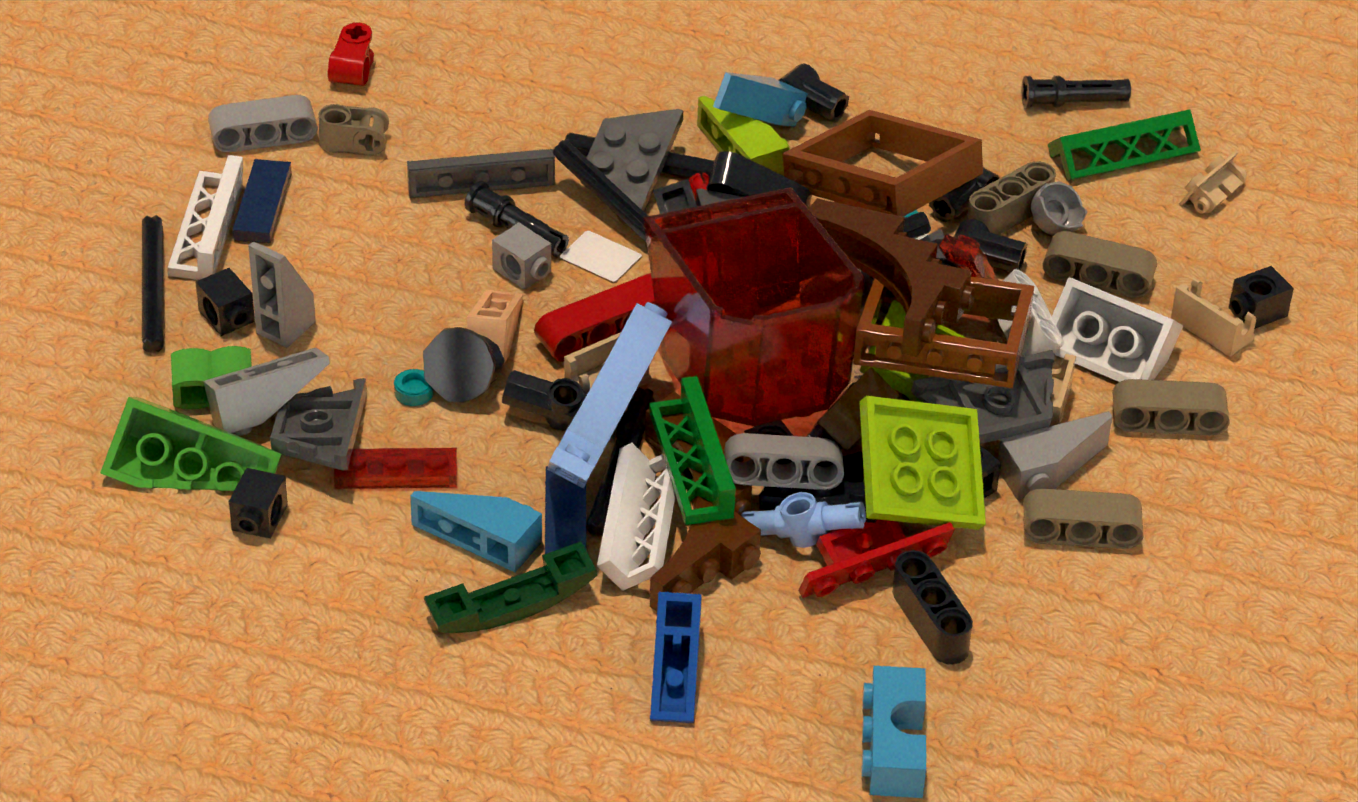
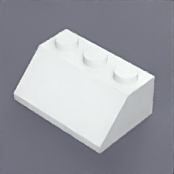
M1068 277L1052 315L1064 340V345L1055 355L1064 358L1065 354L1076 356L1075 364L1118 382L1127 379L1154 380L1168 362L1183 328V325L1171 318Z

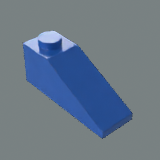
M658 592L650 721L694 723L702 594Z

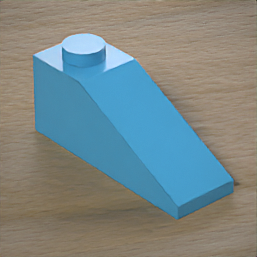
M725 72L713 107L781 126L795 127L805 113V100L808 93L772 77Z
M414 491L410 496L411 522L413 526L510 571L516 572L542 543V513L507 497Z

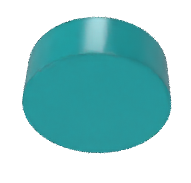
M409 369L403 371L394 380L395 397L404 405L420 406L429 402L434 395V389L424 379L423 370Z

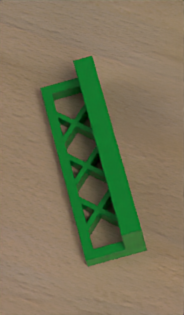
M1191 109L1063 136L1047 144L1051 158L1061 156L1067 181L1201 151ZM1184 128L1188 146L1178 148L1167 139L1171 132ZM1150 137L1157 142L1152 154L1146 155L1135 148L1140 138ZM1117 144L1125 149L1118 162H1113L1102 154L1106 146ZM1163 147L1166 148L1167 150H1169V151L1160 152ZM1085 151L1093 157L1086 169L1076 171L1071 153ZM1130 154H1132V155H1134V156L1136 157V158L1128 159V157L1130 156ZM1098 161L1104 164L1100 166H1095Z
M698 377L681 378V399L649 403V413L685 525L734 518L736 488ZM682 413L684 417L678 425L664 420L662 415ZM677 439L693 445L687 454L672 447ZM689 467L703 475L694 482L681 476V473ZM696 496H700L712 502L713 506L692 509L690 503Z

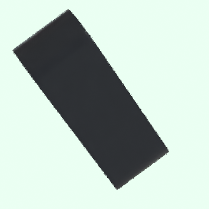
M729 151L717 153L706 187L707 190L777 203L783 221L806 213L812 198L811 191L805 186L748 158Z
M916 550L905 551L899 554L896 558L892 589L895 600L931 654L938 661L951 665L961 663L969 654L973 624L970 614L927 554Z

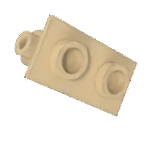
M1237 150L1234 151L1226 159L1221 155L1217 157L1205 169L1207 173L1205 177L1198 173L1185 186L1189 193L1179 204L1182 206L1190 200L1199 213H1210L1227 196H1230L1246 182L1247 172L1243 167L1237 166L1232 161L1239 152Z

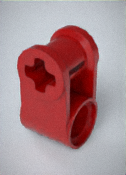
M354 22L342 28L335 49L331 52L328 62L329 82L366 86L369 72L374 62V53L370 49L372 40V29L370 26L361 22Z

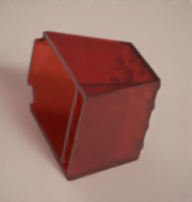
M790 187L644 217L655 305L664 309L668 313L666 319L672 321L661 342L662 357L680 384L681 378L698 377L711 417L749 426H757L793 417H807L815 412L828 410L851 381L864 276Z

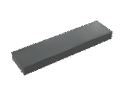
M553 149L407 161L409 198L468 193L471 187L479 181L487 183L492 191L555 185V155L553 154Z

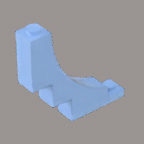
M646 302L645 306L638 303L635 305L596 380L549 460L547 470L584 489L672 321L666 319L668 313L664 309L650 302Z

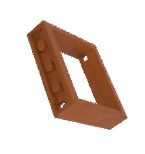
M867 110L784 152V177L805 186L814 196L841 204L904 217L983 174L982 139ZM875 133L880 135V140L875 139ZM871 147L926 161L897 178L843 163V161Z
M971 277L970 286L975 287V299L971 310H965L963 314L1013 321L1007 344L935 333L932 343H926L919 355L915 357L901 353L904 328L876 324L883 302L892 303L893 300L899 301L893 294H887V288L874 278L856 329L853 364L1013 389L1031 319L1034 286ZM1013 306H1017L1015 312H1012ZM868 345L876 346L875 354L866 353ZM996 364L1007 366L1008 373H996Z

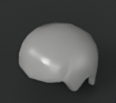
M1059 181L1043 185L1035 193L1031 203L1034 222L1043 232L1051 236L1062 231L1074 233L1083 226L1082 222L1087 215V210L1082 206L1078 193L1072 186Z

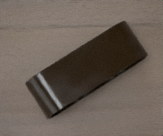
M872 367L817 422L845 451L849 450L862 437L859 401L865 396L896 399L899 396Z

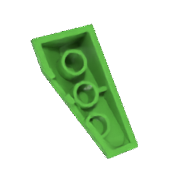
M128 397L100 474L138 488L234 491L246 468L275 474L282 453L145 399Z

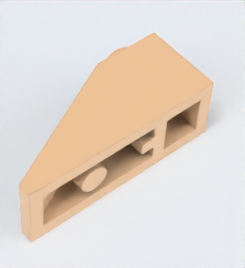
M485 290L467 316V329L488 337L500 348L505 363L510 354L523 302V294Z

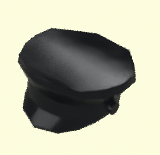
M445 328L423 351L424 379L448 402H467L476 399L489 389L490 384L500 376L505 360L499 346L488 337L477 334L467 328Z

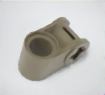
M339 104L324 106L319 111V145L322 149L332 153L348 152L377 155L384 150L386 145L384 133L388 130L389 117L384 111L374 107H349ZM373 117V126L370 127V118ZM370 136H373L372 145H369Z

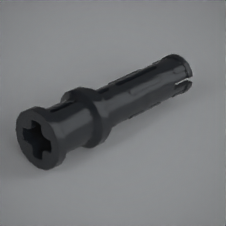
M1024 76L1021 86V97L1025 108H1031L1033 104H1052L1053 107H1061L1065 102H1129L1131 83L1129 79L1072 81L1065 80L1061 76H1053L1052 79H1032L1031 76Z
M479 181L467 193L464 203L465 209L471 213L478 212L489 219L491 225L495 227L505 226L510 229L517 223H521L551 243V254L555 257L560 256V253H563L567 248L569 237L566 234L553 229L529 213L522 211L516 207L511 197L508 195L500 196L493 192L487 183Z

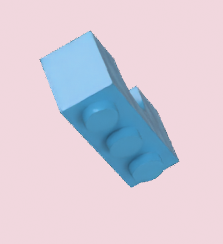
M873 665L872 683H863L862 709H870V716H863L862 742L870 743V750H863L861 776L870 777L869 795L923 798L926 777V735L907 734L900 730H922L926 705V668Z

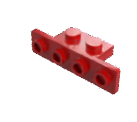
M878 519L876 523L865 522V526L862 529H839L819 536L816 545L827 566L807 573L798 591L802 598L814 594L817 597H823L834 592L839 585L850 581L854 584L862 583L874 576L876 572L889 568L890 571H895L896 558L905 551H921L930 558L937 556L947 549V544L955 529L952 523L949 522L906 538L897 521Z

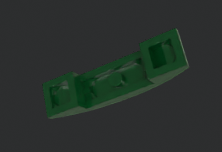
M578 542L542 555L543 567L469 593L462 583L425 596L424 603L438 632L465 633L492 629L533 616L565 600L597 576V570L582 542Z

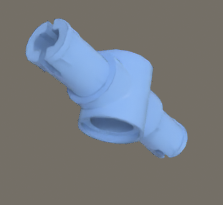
M807 492L794 493L786 497L780 505L776 506L775 510L745 511L741 514L743 518L761 529V536L777 535L779 538H789L794 546L801 548L815 545L819 536L828 534L831 530L862 529L866 522V512L862 502L828 505L827 502H816L814 496Z

